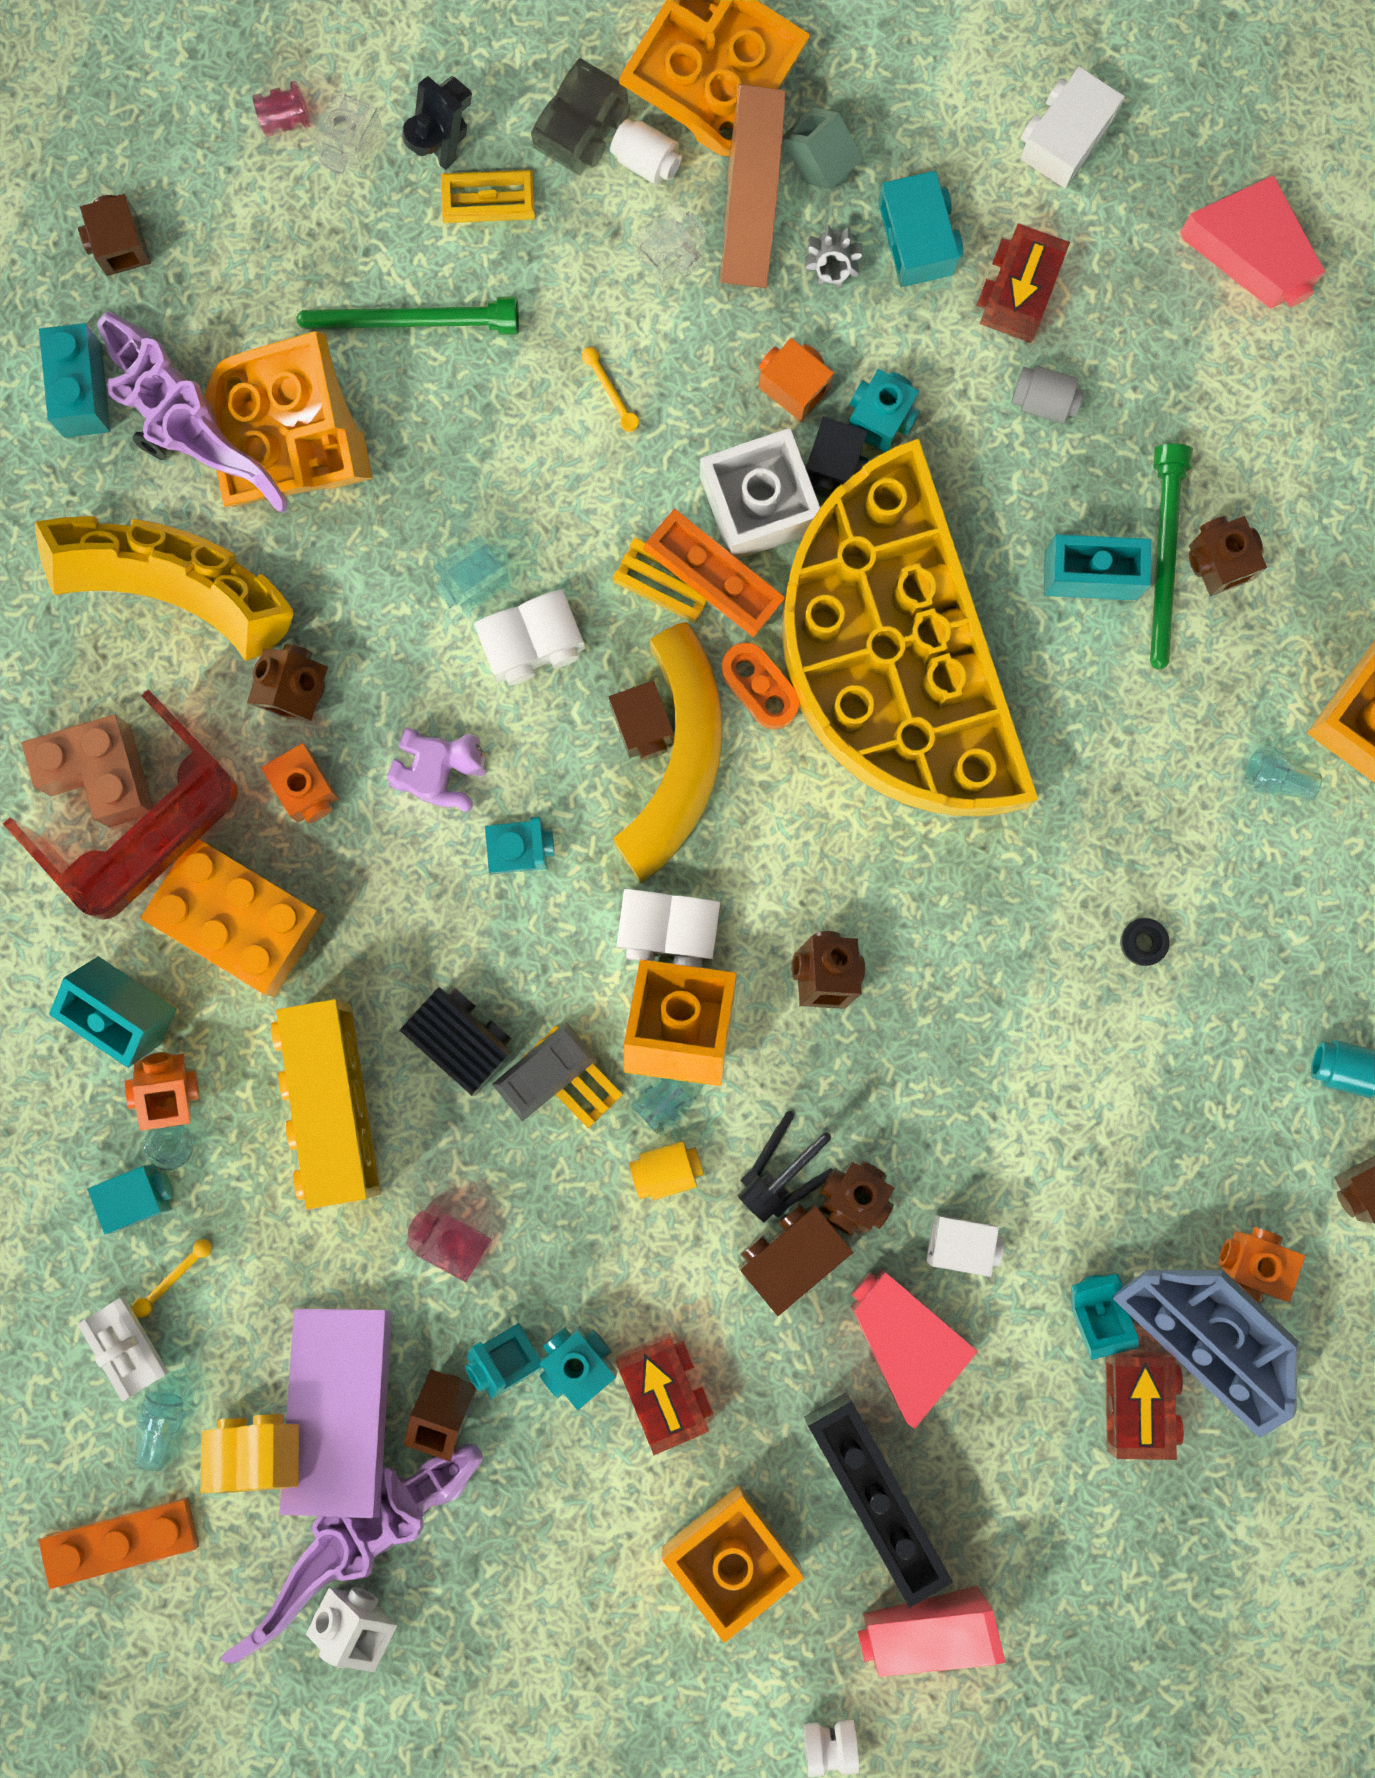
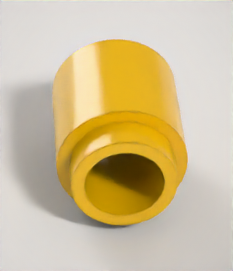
M684 1140L640 1153V1159L629 1162L633 1182L640 1200L651 1197L655 1201L697 1188L696 1177L704 1175L696 1147L687 1149Z

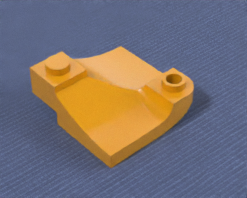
M666 0L621 73L619 84L685 125L693 132L696 141L721 156L730 157L732 139L723 138L720 130L723 128L733 130L738 85L780 89L808 43L810 34L758 0Z
M314 331L228 357L220 361L208 382L205 397L212 407L217 427L231 444L258 461L266 469L284 496L321 489H333L373 479L364 432L358 430L345 402L334 370L325 333ZM216 470L224 507H237L268 500L249 480Z

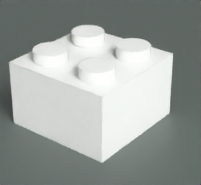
M791 428L700 458L699 477L726 550L738 560L803 538L813 518L823 515Z

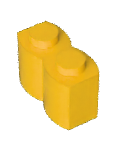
M283 1414L253 1416V1425L248 1426L247 1418L217 1420V1429L202 1431L200 1494L299 1487V1424H284Z

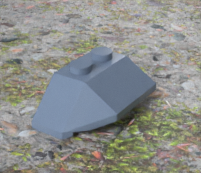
M1146 1270L1114 1294L1112 1299L1259 1438L1294 1418L1297 1411L1299 1341L1224 1270Z

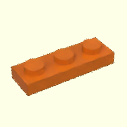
M675 508L643 547L647 553L753 638L785 599L781 593Z
M188 1497L49 1534L38 1539L49 1589L189 1552L199 1547Z

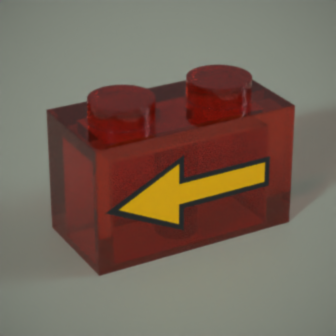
M1017 223L1011 240L1002 237L992 265L1000 267L996 281L986 279L976 306L985 309L979 324L1031 343L1040 325L1070 242Z
M670 1332L616 1356L615 1362L653 1455L709 1432L706 1418L714 1415V1412L703 1386L695 1390L692 1386L687 1371L695 1368L684 1340L675 1343Z
M1129 1351L1106 1356V1451L1116 1459L1177 1460V1446L1183 1444L1184 1428L1181 1416L1176 1415V1395H1181L1183 1376L1180 1365L1175 1364V1357L1165 1352Z

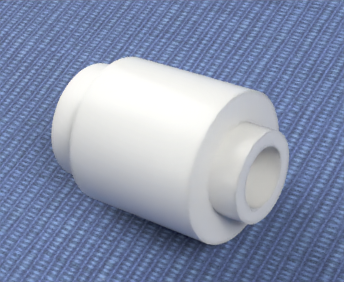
M626 119L617 129L610 147V152L617 156L619 164L655 185H659L663 179L670 181L676 174L682 160V156L678 154L679 143L641 120L633 122L630 119Z

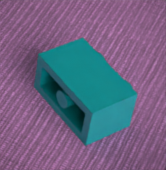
M936 170L883 182L878 206L900 288L953 276L959 258L963 257V242L959 230H952L948 216L952 212L950 193L946 186H940Z
M86 323L39 328L47 420L64 438L110 432L101 342Z
M1056 534L1045 549L1044 596L1137 601L1151 586V539Z
M98 956L63 978L49 1015L129 1068L161 1045L177 1008Z

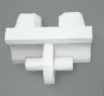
M125 1296L118 1298L102 1310L77 1324L96 1356V1363L99 1368H103L122 1402L169 1373Z

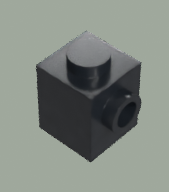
M823 416L805 468L814 493L829 498L837 487L841 484L843 485L868 463L869 458L861 456L868 433L867 430Z

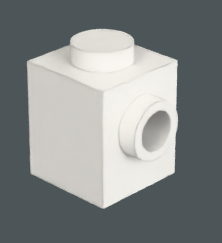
M934 1214L926 1263L933 1267L991 1277L993 1266L999 1267L1002 1262L1004 1238L998 1236L999 1227L992 1224Z

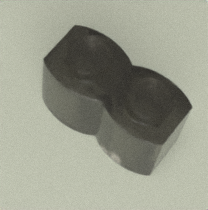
M579 58L565 76L556 95L546 105L531 131L533 148L579 176L587 165L592 168L595 167L602 158L606 148V142L603 141L612 128L617 130L629 115L631 105L628 103L627 88L619 84L617 79Z

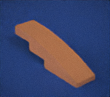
M738 85L727 183L729 185L723 226L725 236L719 282L767 288L778 193L786 90Z

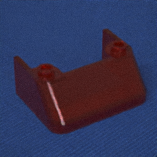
M149 689L141 696L193 751L182 761L178 768V785L106 852L100 850L88 851L69 866L58 852L38 833L11 817L3 823L78 909L99 920L113 918L123 911L234 806L238 796L237 783L222 761L171 708Z

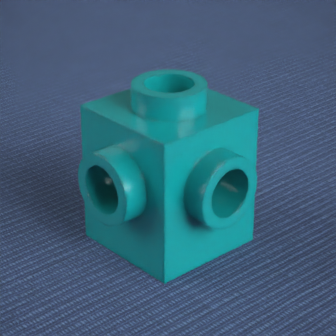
M877 369L870 383L862 380L850 402V406L855 408L850 418L849 425L867 430L865 443L885 453L892 448L899 433L908 436L921 412L914 407L919 390L915 389L911 381L903 375L895 372L887 374Z
M579 1326L570 1333L564 1327L542 1346L547 1354L542 1357L539 1363L545 1370L540 1374L541 1380L555 1397L559 1398L564 1394L577 1411L617 1377L618 1371L607 1359V1356L612 1351L594 1329L587 1334ZM577 1358L582 1361L584 1367L578 1370L573 1369L569 1366L568 1360Z

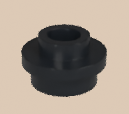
M1140 918L1132 921L1124 928L1120 938V946L1124 956L1130 962L1139 966H1150L1160 962L1166 956L1170 943L1168 933L1163 925L1150 918ZM1141 933L1147 934L1152 940V946L1148 951H1142L1137 947L1136 939Z

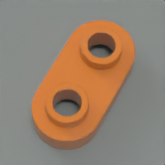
M739 643L731 647L726 652L722 661V676L725 683L760 725L768 729H781L788 726L795 719L799 708V699L794 687L759 646L752 643ZM742 662H747L753 666L754 673L749 677H742L737 673L736 667ZM772 698L779 699L783 703L784 709L777 714L770 713L766 708V702Z

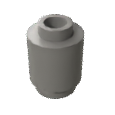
M1037 365L1034 370L1023 366L1011 403L1022 406L1021 412L1064 424L1067 415L1076 417L1084 390L1077 388L1079 378Z

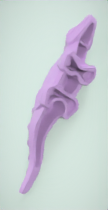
M108 311L104 313L98 320L100 334L111 359L119 368L125 371V374L108 379V393L115 401L129 407H136L146 419L143 427V437L147 441L163 448L189 454L218 471L249 480L264 494L277 511L285 513L287 509L286 497L258 461L237 449L217 427L212 407L201 392L200 385L195 381H188L179 370L172 366V361L164 346L158 340L152 339L149 333L127 322L115 313Z
M465 1444L456 1448L451 1462L433 1456L413 1476L404 1479L402 1476H396L395 1469L390 1467L383 1468L379 1518L318 1516L312 1526L315 1540L295 1564L273 1607L263 1622L249 1636L222 1655V1661L236 1664L282 1633L306 1603L327 1584L334 1580L350 1581L367 1578L372 1573L373 1561L376 1557L385 1553L395 1544L408 1543L417 1539L424 1527V1513L432 1506L446 1504L457 1499L463 1492L468 1480L483 1460V1454L478 1446L475 1444Z

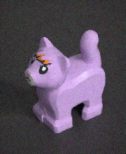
M406 727L399 748L403 749L404 752L414 755L415 759L409 768H406L403 762L393 759L387 776V780L390 782L389 786L404 793L410 792L419 800L433 805L458 807L463 812L470 811L473 807L471 798L462 792L447 791V786L452 768L466 775H486L487 772L484 769L486 755L480 746L479 738L472 734H465L460 739L449 742L442 738L422 736L417 730Z

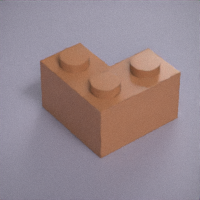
M116 714L21 742L35 789L49 796H54L85 787L93 819L109 828L155 814L131 726Z

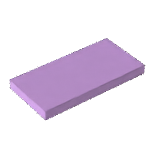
M294 1309L286 1424H299V1487L281 1489L279 1515L354 1518L380 1517L392 1311Z

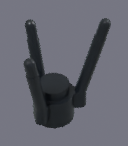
M792 1111L785 1113L753 1167L740 1180L746 1187L737 1195L738 1198L763 1223L773 1214L779 1218L790 1206L821 1187L833 1171V1168L826 1170L785 1196L788 1190L784 1186L831 1140V1135L825 1132L777 1178L769 1171L762 1177L760 1176L794 1118Z

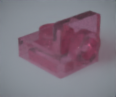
M430 1202L425 1211H420L412 1220L408 1229L406 1244L419 1258L467 1282L492 1240L481 1231L446 1213L439 1205Z

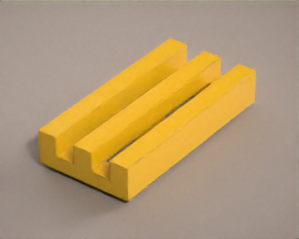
M533 170L441 174L442 218L444 223L535 219ZM524 185V191L496 192V190H482L478 193L451 194V188ZM520 202H525V204H514V205H491V206L452 207V205H474V204H497V203H520Z
M634 537L627 554L625 553L619 569L616 570L612 577L613 582L696 624L707 600L687 584L636 559L637 555L640 554L665 567L643 549L645 542ZM632 569L695 601L694 607L692 608L627 575L629 570Z
M555 1025L549 1031V1033L535 1045L534 1048H536L551 1034H553L557 1029H559V1027ZM530 1050L529 1052H527L522 1058H524V1057H525L528 1053H530L532 1050ZM591 1064L585 1070L609 1094L603 1101L579 1076L571 1081L578 1091L595 1107L590 1114L564 1088L555 1094L587 1128H590L623 1096L594 1064Z

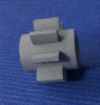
M826 225L825 232L819 238L809 237L808 250L811 253L805 256V269H816L818 285L826 282L836 284L838 288H841L842 281L849 275L855 277L859 275V263L856 260L862 257V243L851 244L850 228L847 227L841 231Z

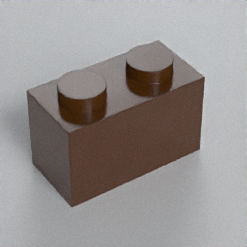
M801 1204L795 1206L778 1221V1224L783 1228L769 1241L763 1235L760 1236L740 1253L745 1261L738 1266L739 1270L777 1316L781 1315L854 1253L813 1204L806 1210Z

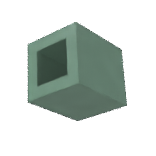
M812 107L782 137V142L801 176L811 185L832 190L834 187L844 183L850 177L851 170L864 159L839 112Z

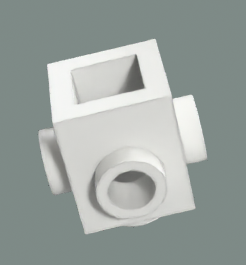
M352 1587L350 1592L333 1588L328 1589L306 1633L321 1650L319 1656L325 1662L338 1668L375 1672L397 1627V1624L377 1606L379 1600L375 1595L359 1587Z

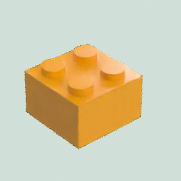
M640 959L624 1040V1073L721 1086L735 1001L737 973Z
M740 1484L662 1546L663 1563L724 1643L805 1579L799 1561Z

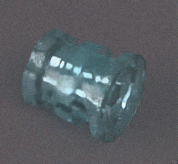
M660 1078L661 1082L655 1088L650 1085L645 1089L646 1096L641 1101L634 1099L629 1101L632 1105L631 1107L661 1137L665 1135L663 1126L669 1120L674 1123L681 1117L678 1112L684 1106L690 1108L694 1104V1101L673 1079Z

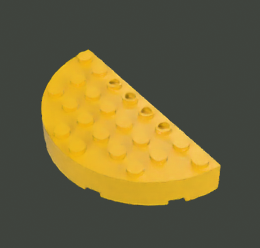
M918 438L894 447L866 463L859 472L834 490L808 526L792 565L782 616V642L789 681L798 696L801 712L826 750L845 769L881 794L908 806L952 816L980 817L1028 809L1038 800Z

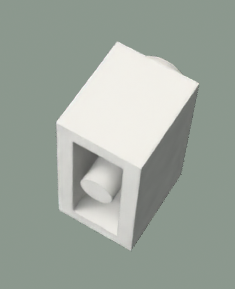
M1078 67L1068 82L1061 78L1055 85L1046 101L1050 108L1043 118L1036 114L1027 125L1021 136V140L1026 145L1020 159L1066 189L1116 118L1125 96L1081 67Z

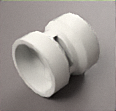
M853 1719L838 1720L834 1727H823L819 1722L803 1723L808 1778L823 1777L830 1770H838L843 1775L859 1774L857 1737Z

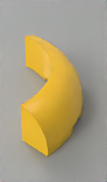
M95 516L62 517L35 521L39 554L53 595L85 591H114L147 596L168 602L195 614L214 626L236 647L245 662L261 656L263 649L275 647L289 631L293 618V609L278 589L264 575L259 574L256 577L249 570L238 564L234 553L207 539L170 526L133 519L131 526L98 523V518Z
M687 622L678 623L650 639V651L661 668L673 702L675 714L674 744L668 767L653 798L635 820L613 838L614 846L641 884L659 871L678 852L695 828L707 806L720 764L723 735L719 691L711 664L703 646Z

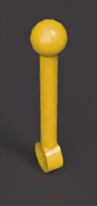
M594 347L585 348L582 352V360L585 364L591 365L620 414L622 429L626 432L635 431L639 426V419L636 414L628 412L599 362V351Z
M204 1238L198 1239L193 1245V1251L146 1298H139L133 1303L132 1310L139 1318L150 1315L153 1311V1304L199 1258H205L212 1252L211 1242Z

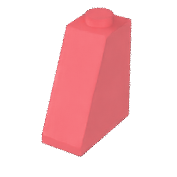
M1274 175L1191 213L1180 231L1185 242L1270 309L1284 302L1287 303L1288 307H1293L1305 301L1314 294L1313 287L1325 273Z
M881 1269L876 1276L868 1272L853 1289L851 1295L856 1300L850 1307L902 1417L915 1429L978 1351Z
M978 1586L929 1597L911 1608L908 1607L907 1603L863 1613L866 1629L857 1631L864 1662L874 1660L879 1677L1006 1663L994 1611Z

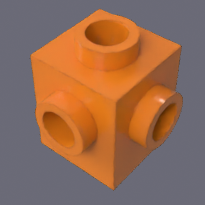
M153 1053L134 1064L133 1079L125 1080V1094L128 1109L136 1108L139 1130L190 1124L191 1100L199 1099V1086L196 1070L187 1071L184 1054Z
M1254 1227L1251 1235L1235 1231L1233 1239L1228 1238L1225 1241L1219 1255V1266L1223 1267L1222 1270L1255 1301L1261 1303L1265 1294L1290 1303L1305 1255L1280 1246L1283 1239L1282 1236Z

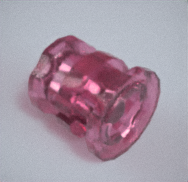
M296 80L290 81L289 90L282 91L278 87L270 90V95L263 97L260 93L252 95L256 115L266 137L273 136L274 130L282 128L284 132L293 130V124L301 123L305 128L311 127L308 108Z

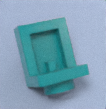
M1119 1274L1108 1276L1092 1275L1072 1286V1312L1091 1360L1139 1348V1337L1130 1315L1112 1299L1114 1294L1122 1288Z
M519 1323L484 1344L481 1342L475 1344L466 1356L469 1363L465 1365L471 1382L478 1391L481 1392L485 1389L491 1400L542 1369L539 1364L541 1358Z

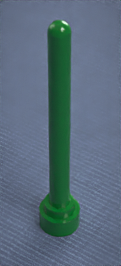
M498 296L497 301H489L488 306L302 310L297 314L296 321L303 329L489 326V330H498L499 335H518L519 305L517 296Z
M1176 443L1162 444L1155 447L1153 468L1158 470L1157 477L1162 479L1150 664L1157 670L1164 669L1169 664L1181 480L1186 478V472L1192 468L1193 448Z

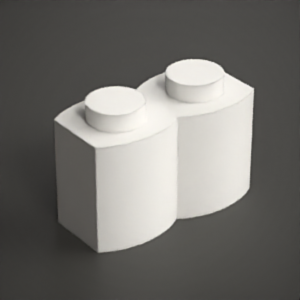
M563 589L538 596L520 606L497 612L474 623L498 683L507 680L508 685L520 684L535 676L534 669L551 663L553 668L569 665L579 658L578 652L586 649Z
M624 889L616 947L620 950H627L626 959L640 961L642 959L654 961L656 954L674 957L673 964L702 968L703 961L713 962L720 902Z

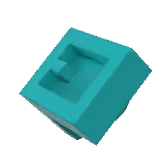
M530 817L531 821L485 826L489 874L547 869L546 857L555 856L552 828L543 829L541 817Z

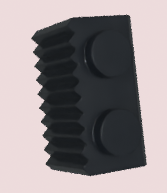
M438 987L399 1031L471 1096H476L514 1054L506 1046L512 1038L491 1019L485 1026L471 1014L476 1005L457 988L454 987L450 993H447L444 989Z

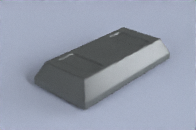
M566 1022L493 1082L492 1085L523 1122L593 1064L597 1058Z

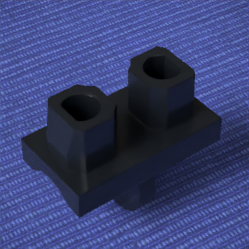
M429 76L418 83L415 116L408 118L403 125L402 139L407 148L418 156L434 153L438 158L439 165L445 170L448 169L455 161L457 144L466 136L467 124L462 117V111L471 105L472 92L454 76L449 77L440 85Z

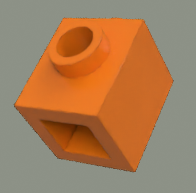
M792 338L781 349L776 346L773 347L763 358L758 368L761 371L759 389L800 422L807 417L831 389L834 372L824 365L823 358L813 347L807 344L801 346Z
M303 743L261 767L288 815L297 823L305 819L309 824L322 819L332 811L330 804L339 799L314 755Z

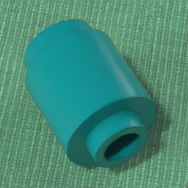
M1333 1040L1331 1043L1322 1041L1318 1044L1313 1056L1311 1077L1312 1079L1320 1080L1324 1087L1372 1098L1375 1095V1050L1338 1040Z

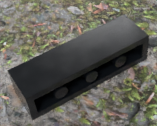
M847 1392L804 1416L810 1431L908 1607L911 1608L952 1584L953 1581Z

